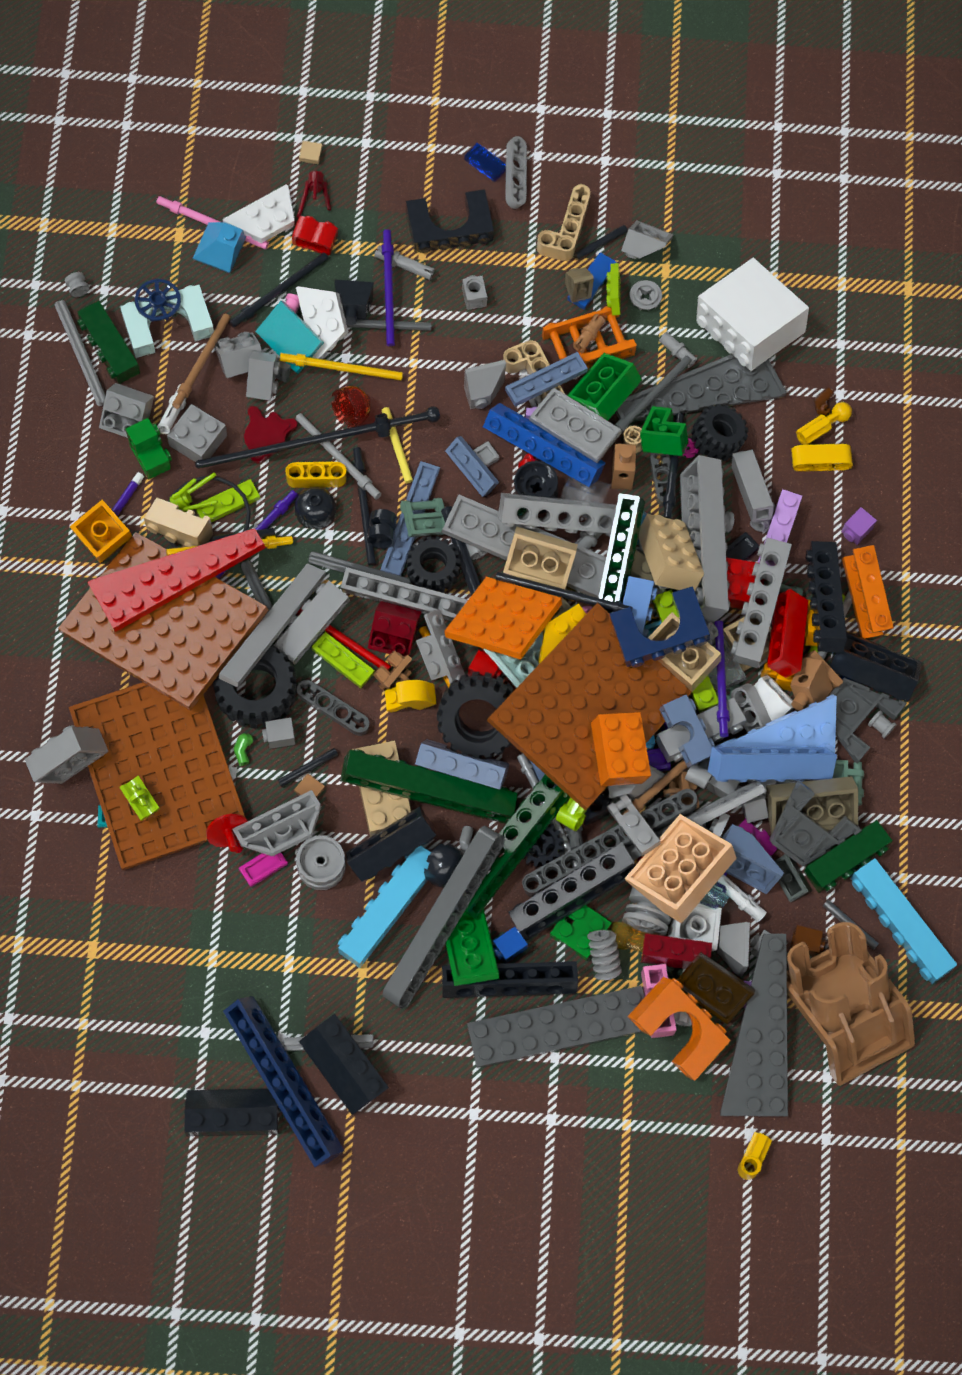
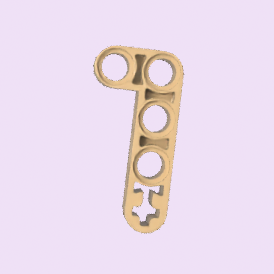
M580 184L574 187L560 233L549 230L539 233L537 251L540 255L561 261H569L573 258L589 206L590 189L586 185Z
M532 340L507 349L503 356V360L506 361L505 371L511 374L526 369L530 375L537 372L535 369H543L550 365L540 345ZM527 352H533L535 354L529 355L527 354ZM514 359L516 362H509L508 360ZM561 385L555 387L557 390L564 393ZM551 390L540 395L542 401Z

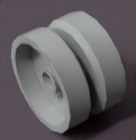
M314 836L307 839L300 845L296 854V865L300 879L308 887L315 890H327L335 887L342 880L345 873V854L341 845L335 839L328 836Z

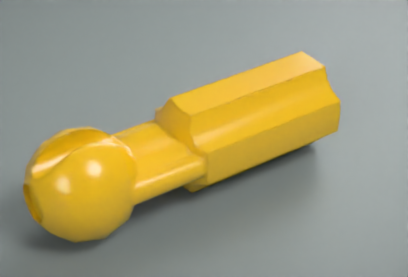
M845 402L837 403L830 415L826 417L821 414L795 432L797 439L801 444L809 445L832 429L831 424L834 422L847 421L852 415L851 406Z

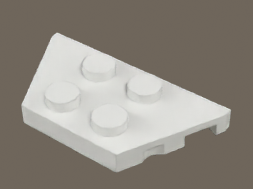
M288 185L280 187L223 219V222L243 229L245 236H250L259 243H263L294 226L295 220Z
M298 286L296 290L303 320L324 342L312 358L321 359L328 350L331 351L337 345V342L348 334L340 295L336 292Z

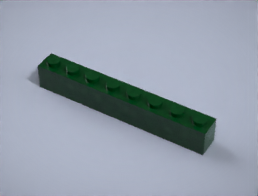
M359 749L349 750L344 757L340 779L341 782L505 824L515 813L517 793L509 788L501 787L496 789L439 771H431L426 767L408 765L402 760L393 761L386 759L382 755L373 756L366 754Z

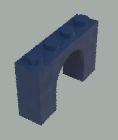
M693 586L672 593L680 625L673 636L663 641L650 640L640 633L631 607L610 613V620L627 667L632 666V668L642 666L644 661L650 659L657 661L663 659L665 654L671 652L678 654L684 652L687 647L693 645L699 647L705 645L710 640V633Z

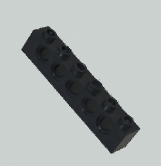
M811 541L810 550H806L805 560L809 562L807 578H811V581H809L808 591L809 594H812L810 610H814L812 626H815L816 629L813 632V642L817 643L818 652H844L847 635L837 542Z
M623 843L613 846L601 856L591 859L588 864L573 870L565 878L557 880L545 890L535 893L532 898L517 904L508 913L522 937L527 941L626 881L625 877L636 864Z
M577 961L497 964L499 979L454 986L450 965L442 966V998L577 994Z

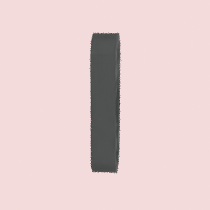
M651 453L650 466L657 503L663 506V488L666 487L667 490L668 480L659 481L657 474L665 473L668 476L670 458L668 454ZM657 455L663 458L661 467H659V461L656 459Z

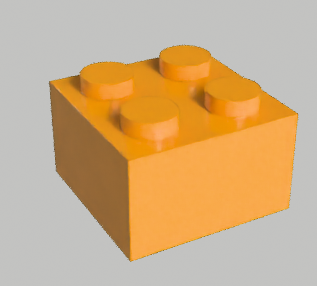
M103 500L69 526L99 563H102L132 537L130 530Z

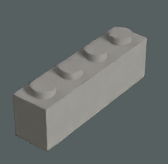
M330 581L319 586L314 599H309L303 605L302 613L298 617L295 615L288 623L289 628L284 633L281 632L274 641L275 644L273 646L277 647L280 653L284 652L288 660L294 665L350 601L349 597Z
M734 697L727 700V710L730 712L728 734L731 733L732 735L740 732L747 720ZM718 705L697 715L698 719L701 718L706 727L705 733L708 738L712 739L714 744L724 739L720 737L719 722H717L716 712L718 711ZM676 725L657 734L655 741L667 763L673 760L678 762L683 759L678 748L689 742L690 733L686 727Z

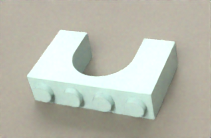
M190 285L179 290L181 304L177 313H180L188 320L194 340L198 341L211 337L214 329L200 285ZM168 291L165 296L174 295L176 292ZM177 298L168 300L167 302L176 305ZM128 302L124 306H120L135 357L138 358L155 353L154 343L149 330L151 321L138 313L135 302ZM138 302L140 308L149 304V302ZM164 306L166 312L173 310L167 306ZM153 307L146 310L145 313L151 315ZM157 309L155 316L162 313L160 309Z

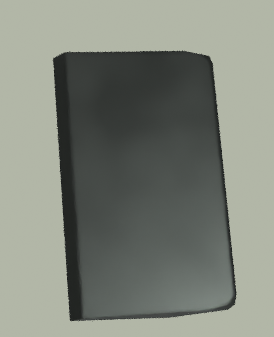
M786 854L775 860V863L784 872L778 882L790 902L813 891L796 861Z

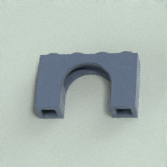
M429 739L421 743L415 762L416 765L496 789H500L504 785L510 763L493 758L484 760L459 754L447 749L446 744Z

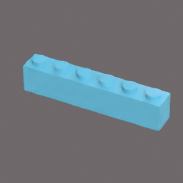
M420 845L413 853L405 856L406 861L402 866H396L391 874L393 878L389 883L384 882L378 891L380 894L376 900L371 899L365 907V914L362 918L358 916L351 926L353 929L349 935L344 934L339 940V954L357 967H362L427 882L424 868L428 870L429 863L426 860L431 853Z
M875 858L854 872L851 877L853 887L856 891H861L866 898L865 902L868 907L878 913L881 924L891 930L895 942L904 947L907 951L908 959L912 963L917 964L920 968L921 976L926 981H930L933 984L957 966L950 954Z

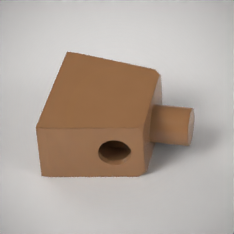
M615 444L611 489L632 490L635 475L636 445ZM626 473L627 477H620L619 474Z
M803 658L801 671L797 672L791 681L790 686L795 697L791 705L794 709L801 711L804 707H809L814 702L819 703L825 700L832 692L833 687L823 660Z

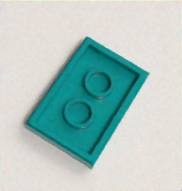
M280 301L255 331L279 356L280 353L297 355L298 353L312 358L324 343L284 301ZM286 362L291 365L290 367L295 373H299L304 368L295 366V363Z

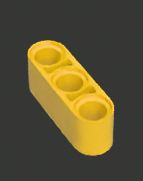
M848 444L798 445L791 449L793 470L842 471L853 467L851 446Z
M341 462L290 463L285 471L287 484L292 488L342 487L347 480L346 467ZM336 472L342 474L339 477L333 476V474ZM298 473L300 476L291 477V474ZM313 473L321 474L319 477L311 476Z

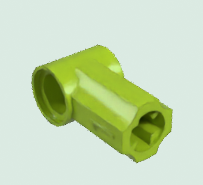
M570 798L568 803L564 804L558 811L556 821L573 831H577L584 822L586 810Z

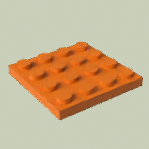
M486 577L445 629V637L521 660L560 608L562 599L561 597Z

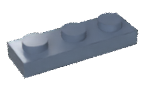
M462 436L456 437L445 450L482 497L488 496L499 483Z

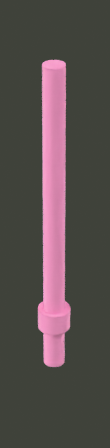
M161 196L157 199V204L170 209V212L177 215L179 213L206 225H208V222H220L184 207L182 203L176 200L170 201ZM246 236L245 239L246 242L265 250L269 245L267 241L259 243L250 236Z

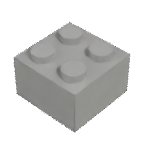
M191 404L168 433L167 437L170 447L196 462L211 458L227 437L225 424Z

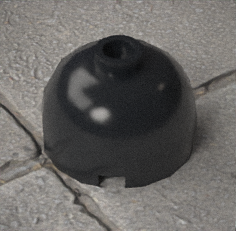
M309 487L298 495L295 502V516L301 525L308 529L310 527L320 530L328 527L334 521L336 502L329 491L321 487Z
M450 843L438 845L432 850L426 860L429 865L428 870L424 868L425 879L434 886L444 888L464 853Z

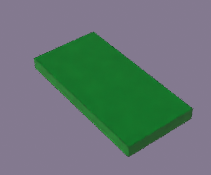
M484 909L476 919L464 912L445 943L454 986L499 979Z

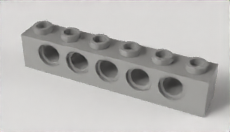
M501 493L498 519L503 525L509 527L521 524L529 529H536V526H540L549 531H557V528L565 529L569 533H577L580 530L590 535H598V532L606 533L607 536L611 537L617 505ZM520 508H526L524 515H517V511ZM541 510H547L545 517L538 518V513ZM562 512L568 513L564 520H558ZM588 514L585 522H579L581 515ZM608 516V521L605 524H600V519Z
M768 537L765 544L760 543L757 556L761 557L760 562L754 565L752 575L755 576L754 583H749L747 595H750L749 602H744L741 614L745 615L744 621H739L736 634H739L738 642H733L731 654H734L733 662L758 668L792 544ZM772 560L776 565L769 566L766 564V561ZM766 579L771 585L765 586L760 580ZM755 599H762L765 605H758ZM756 618L759 620L760 624L753 625L750 622V619ZM751 638L755 644L749 645L744 639Z
M347 567L340 587L342 592L377 602H388L421 611L423 614L440 609L443 618L449 621L456 617L468 601V599Z

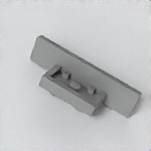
M436 609L424 614L431 635L420 638L416 642L431 680L447 675L451 684L455 679L459 680L465 673L452 639L445 637L444 631L447 627L440 609Z

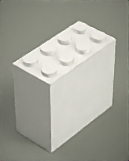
M752 258L698 296L696 321L701 328H705L711 334L714 340L719 341L728 353H732L742 366H746L752 371L805 333L809 307L756 259Z

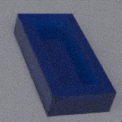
M478 143L464 156L465 161L494 182L506 171V163Z

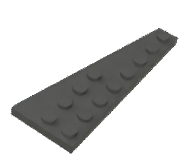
M762 934L757 962L751 980V987L755 989V994L746 1003L720 1116H788L786 934Z

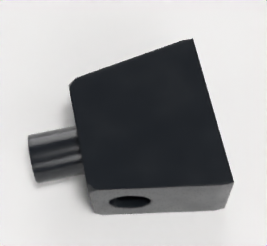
M335 279V292L340 295L346 324L354 325L357 319H366L373 301L374 282Z

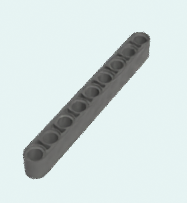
M684 789L640 814L644 820L652 818L655 821L650 826L655 833L672 824L680 814L685 817L695 811L697 808V795L691 789ZM685 797L693 799L691 805H684L681 801ZM665 808H672L674 813L666 816L662 811ZM617 825L527 874L522 881L524 891L528 896L532 897L535 893L550 887L553 882L565 878L573 870L588 864L593 858L586 857L585 853L590 849L597 852L595 857L606 853L611 848L604 845L608 839L615 840V846L623 843L625 848L630 847L633 843L629 837L624 835L620 825ZM569 860H575L578 864L575 868L570 869L566 867V863ZM554 870L558 872V876L555 879H549L546 877L547 873ZM531 881L539 883L538 887L534 890L527 888L528 883Z
M483 826L478 830L383 990V997L400 1009H404L410 1004L501 851L505 842L504 836L487 826Z

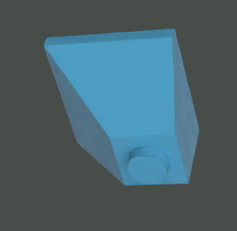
M208 222L193 260L231 273L246 239L243 229L225 222Z

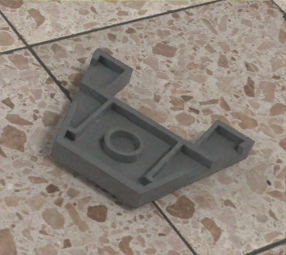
M844 678L843 683L830 694L837 696L836 737L854 762L858 763L870 749V746L853 734L875 707L894 720L907 703L901 700H893L884 693H875L870 691L869 687Z
M798 780L769 840L774 846L803 867L825 854L828 848L835 844L843 843L845 838L851 834H858L861 828L844 816L829 832L803 813L801 809L815 794Z

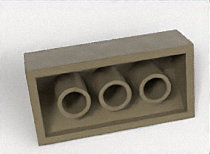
M852 776L802 782L815 794L801 809L803 813L826 830H832L844 816L858 825V787ZM796 782L766 785V806L771 835Z

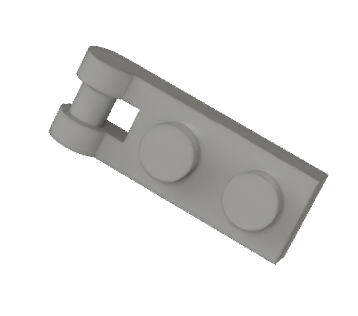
M626 794L620 797V801L614 804L612 802L607 806L611 815L642 856L661 844L659 838ZM626 808L628 812L621 815L619 811Z

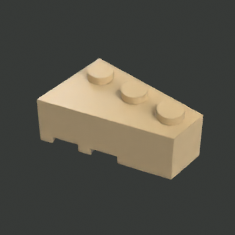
M159 498L155 499L144 517L146 528L154 534L160 533L171 543L177 542L183 545V547L206 544L213 535L210 517L204 516L203 519L194 516V511L188 509L187 513L178 509V505Z

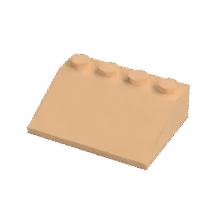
M680 814L659 838L661 844L646 853L625 877V880L662 912L682 924L737 858L731 843Z

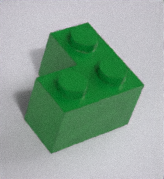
M652 406L640 431L643 452L683 456L688 445L686 423L674 422L672 408Z
M146 418L126 428L129 446L148 480L171 469L169 461L172 458L168 450H163L160 445L162 444L159 436L160 431L155 423L151 424L149 418Z

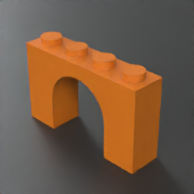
M662 977L628 1015V1018L642 1032L651 1036L670 1015L676 1012H686L692 1022V1035L689 1042L671 1062L686 1077L695 1081L731 1040L725 1035L727 1031L720 1024H714L710 1020L712 1018L711 1014L704 1008L700 1009L696 1005L698 1001L691 994H685L681 990L683 986L675 978L671 980Z

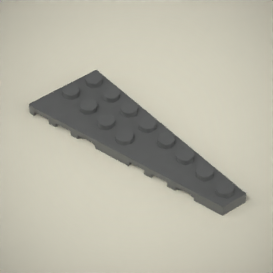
M731 354L676 377L632 422L646 420L652 406L672 408L673 415H676L677 413L684 414L702 411L710 405L715 406L716 404L733 406L786 396L787 392L769 359L750 371L746 366H742L738 359ZM655 386L629 396L615 412L619 420H623Z

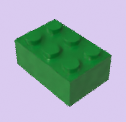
M603 353L568 394V397L608 421L642 379L634 363Z

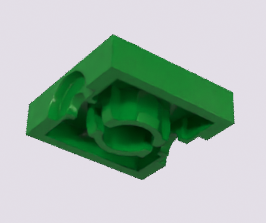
M585 905L567 916L574 921L572 924L565 921L566 917L558 921L551 931L550 937L559 943L568 945L578 956L587 961L591 955L590 951L593 949L589 947V942L592 940L588 939V934L596 930H608L612 923Z

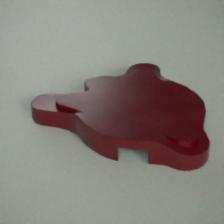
M251 406L248 408L250 422L245 429L244 442L248 449L285 442L287 435L297 428V421L293 418L283 420L276 412H271L267 418H264L258 407ZM275 453L252 457L251 460L256 464H260L269 458V455Z

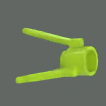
M216 473L207 476L193 487L191 486L196 482V479H192L170 497V502L178 505V509L186 513L188 509L194 510L217 504L218 501L213 500L189 506L192 502L190 494L214 478Z

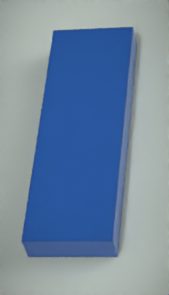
M600 252L587 269L594 277L591 298L574 302L573 304L585 310L606 281L607 272H610V264L617 262Z

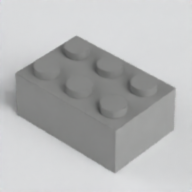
M71 725L64 728L63 733L50 738L43 747L34 749L31 752L32 754L25 758V762L34 782L62 784L109 751L99 729Z

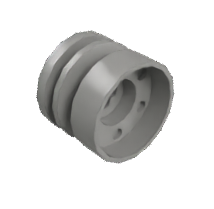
M632 886L629 900L634 904L626 906L625 911L627 913H624L622 921L629 927L644 933L666 935L668 930L667 924L670 923L671 918Z

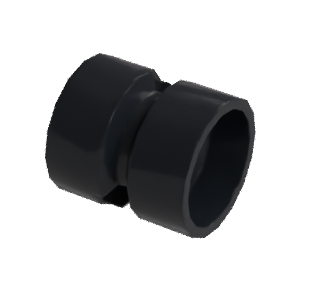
M377 509L370 513L367 535L369 545L379 549L393 546L397 521L395 513L386 509Z

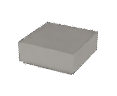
M488 441L473 450L486 467L500 459Z

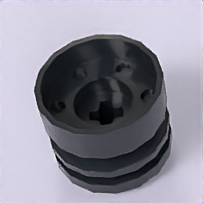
M531 461L525 463L515 473V494L558 498V478L552 466L545 462ZM541 510L538 514L546 513L547 510Z

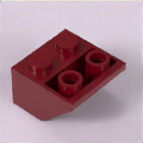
M380 601L375 610L367 648L387 654L396 651L402 656H410L419 626L421 611Z

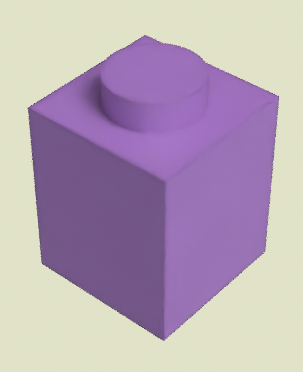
M860 507L844 524L841 532L848 541L858 545L874 528L877 520Z

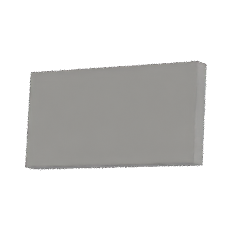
M554 387L529 417V421L596 463L599 462L621 434L620 428Z

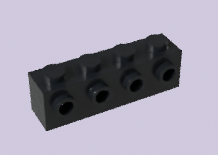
M418 807L347 851V863L361 882L371 879L383 868L391 867L395 864L396 860L413 853L420 845L431 842L436 836L434 826L421 807Z

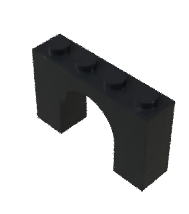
M485 189L465 192L468 220L462 227L455 230L441 229L431 221L426 198L406 201V214L414 253H427L432 250H447L452 247H467L472 244L492 242L494 229Z

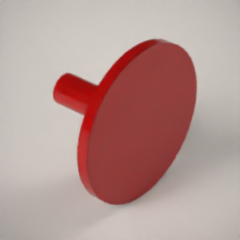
M239 814L220 816L207 827V840L216 847H229L231 852L241 853L243 847L234 834L233 828L248 822V820Z

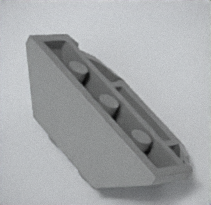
M311 790L233 828V832L241 846L274 856L313 836L321 804Z

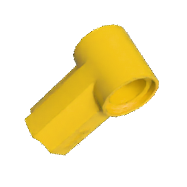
M753 1133L744 1156L738 1165V1173L743 1179L752 1180L761 1170V1165L772 1143L768 1136L762 1133ZM744 1164H753L755 1172L746 1171Z

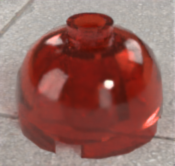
M352 385L345 386L332 393V397L335 396V401L331 403L332 409L341 424L345 422L348 425L346 428L359 426L370 415V398L361 388Z

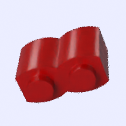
M299 216L292 235V244L300 248L311 249L317 253L322 254L324 252L327 255H331L338 236V228L331 222H318L311 216Z

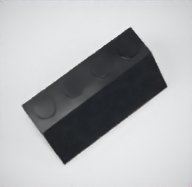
M846 631L847 640L844 652H834L829 666L838 676L848 677L858 684L870 686L875 691L890 694L897 700L909 702L919 681L922 662Z
M333 1014L298 1041L351 1115L355 1114L389 1088L336 1014Z
M268 1088L187 1090L184 1133L187 1137L278 1135V1104Z

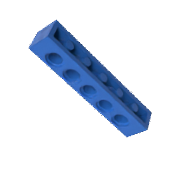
M501 403L490 409L483 425L485 429L588 487L599 479L606 464L602 460H599L598 463L594 462L532 423L528 418Z

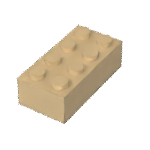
M647 514L640 527L638 537L655 585L676 590L693 586L695 591L704 575V571L685 522L679 519L664 518L661 515Z
M395 741L356 748L373 756L382 755L389 760H399ZM359 786L370 837L411 812L407 798Z

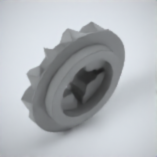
M643 280L632 286L630 299L633 306L639 307L640 310L647 309L649 311L652 308H656L661 302L662 292L656 283ZM642 293L645 295L650 294L649 300L647 298L641 299Z

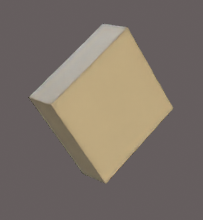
M302 141L299 161L319 164L322 144Z

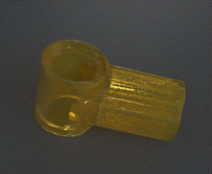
M614 922L611 931L616 934L617 949L626 950L628 948L642 952L645 932L635 930L632 926L625 923Z

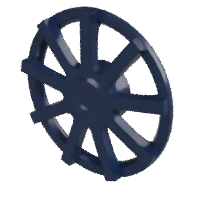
M153 279L147 281L139 287L135 294V306L138 313L152 322L169 320L180 309V292L173 283L167 280ZM158 282L168 284L163 292L159 290ZM155 283V291L151 292L146 287L148 284ZM171 287L176 292L174 295L165 296ZM142 289L149 295V298L139 297ZM177 298L176 305L167 302L168 300ZM138 302H149V304L140 308ZM164 306H167L173 310L167 314L164 309ZM153 307L151 315L145 313L146 310ZM157 309L161 310L163 316H155Z

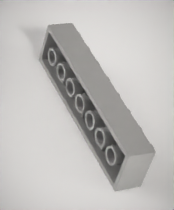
M698 455L680 474L682 521L686 524L704 571L695 594L704 619L707 623L712 622L714 624L730 607V601L728 600L729 582L727 580L728 562L726 561L727 543H725L726 524H724L725 506L723 505L724 487L722 486L724 472L720 459Z

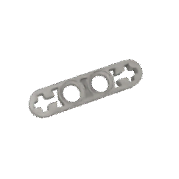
M519 136L513 137L506 146V202L513 209H518L526 202L527 145L524 139ZM513 160L519 163L520 168L514 165ZM513 177L518 179L519 185L514 183Z

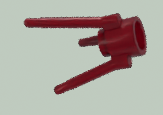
M312 171L309 173L308 181L305 182V189L297 218L302 214L309 189L313 192L314 200L317 199V192L323 190L327 210H331L327 182L324 181V174L322 172Z

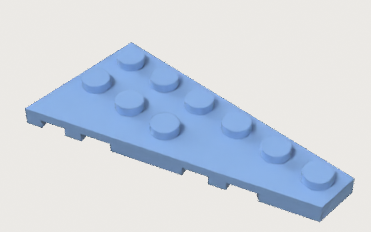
M832 694L819 703L814 702L801 711L789 713L767 723L766 726L760 729H753L742 737L730 739L715 747H827L835 753L837 696Z

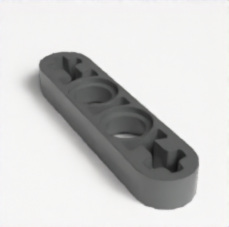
M303 680L298 684L297 695L306 704L357 736L365 735L369 731L368 718L310 680ZM310 687V692L315 695L314 701H312L313 695L310 693L304 695L302 688L307 689ZM320 698H328L330 704L327 707H321L318 704ZM346 709L348 711L347 717L343 719L336 716L337 710ZM352 715H355L353 720L357 723L364 722V728L356 729V723L350 721Z

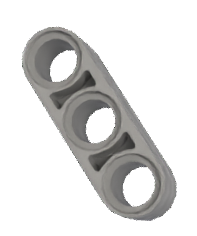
M743 684L732 691L731 698H735L747 719L744 724L747 734L748 731L760 729L771 722L768 712L752 684ZM742 691L746 694V699L742 696ZM751 711L755 713L756 719L752 716Z

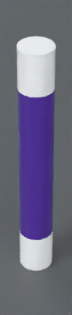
M137 472L113 507L112 511L116 516L119 515L143 480L144 476L141 473Z

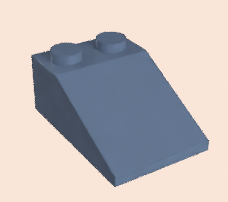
M734 824L730 826L722 839L732 844L737 859L726 870L727 874L767 894L783 876L784 872L752 834Z

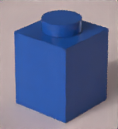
M513 927L495 939L492 946L497 960L502 959L506 964L527 950L528 944L517 928Z

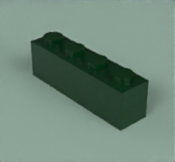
M100 301L77 311L79 316L77 323L82 332L86 330L88 334L86 337L91 347L95 346L98 352L96 354L100 362H105L108 366L106 371L110 378H115L117 383L121 384L140 374L136 359Z
M875 820L858 834L853 835L808 865L804 870V874L818 893L823 890L829 892L838 885L836 883L838 880L850 878L854 874V869L859 866L862 868L872 861L871 858L875 855L881 857L890 850L889 845L893 840L878 820Z

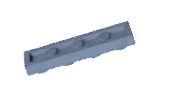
M576 352L506 386L505 391L516 407L551 390L553 387L555 388L586 373L588 368L579 353Z

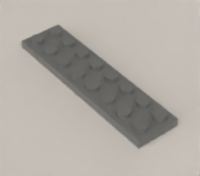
M642 986L467 1023L476 1068L642 1033L628 1018V1015L645 998Z

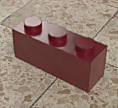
M645 933L641 963L666 964L669 967L686 969L700 952L711 959L712 943Z

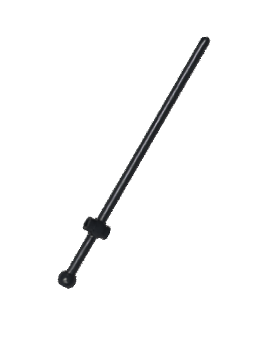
M431 406L427 408L426 412L394 419H388L386 413H380L375 415V421L371 424L196 461L195 466L196 468H205L373 431L378 432L379 437H387L390 435L392 427L425 420L435 423L440 419V412L437 407Z

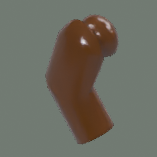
M828 387L814 400L815 410L818 415L822 414L825 416L830 412L827 401L834 395V392Z

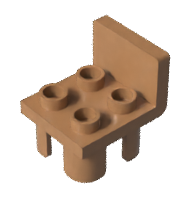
M850 922L837 923L827 930L829 949L810 959L807 944L800 942L790 949L787 956L789 966L787 971V995L826 1045L830 1075L838 1086L894 1058L915 1045L911 1008L889 979L886 960L881 954L876 956L875 960L867 951L865 934L857 925Z

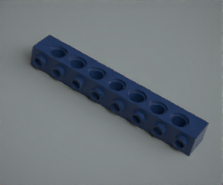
M250 996L236 1000L223 1011L313 1166L318 1167L331 1162L345 1151L255 998Z

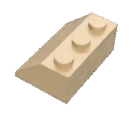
M516 527L503 573L565 589L578 544Z

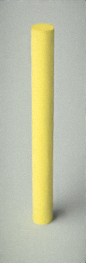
M389 407L381 410L382 413L387 414L388 419H393ZM392 427L390 429V438L406 484L413 482V478L396 427Z

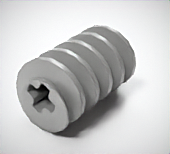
M610 930L590 932L587 937L589 940H592L589 942V947L593 948L590 954L594 956L592 963L596 964L593 966V971L597 972L594 977L598 980L616 978L622 971L620 958L618 957L619 951L617 949L616 934Z

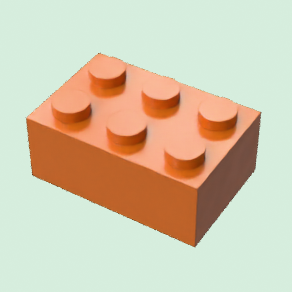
M641 712L599 714L591 722L601 786L643 784L651 776Z

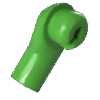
M241 734L234 745L233 750L239 766L249 763L245 750L247 746L253 743L251 734Z

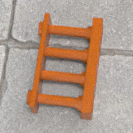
M607 306L602 310L566 321L549 323L542 330V339H552L558 357L562 360L567 355L559 335L570 332L575 343L580 336L578 330L587 326L595 314H598L597 319L601 315L605 321H609L617 344L612 346L605 345L599 330L595 339L598 350L588 352L585 349V352L580 353L582 349L580 348L578 351L588 369L596 363L603 353L624 359L634 356L636 351L634 339L628 341L624 339L616 319L619 315L612 316V309Z
M871 545L853 549V555L843 557L842 562L860 637L869 639L882 636L883 631L893 629L894 627L875 547Z

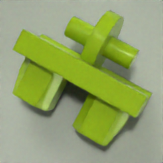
M139 776L120 787L141 821L160 810Z

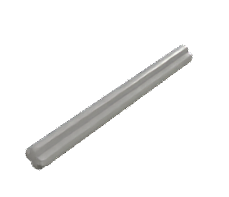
M64 300L55 303L57 313L96 404L103 406L106 395Z

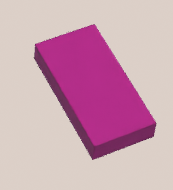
M281 852L274 856L261 853L239 867V871L251 888L288 865V862Z

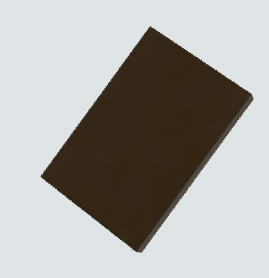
M701 952L677 979L682 984L683 988L681 990L685 994H691L698 1001V1005L727 1025L755 994L754 988Z

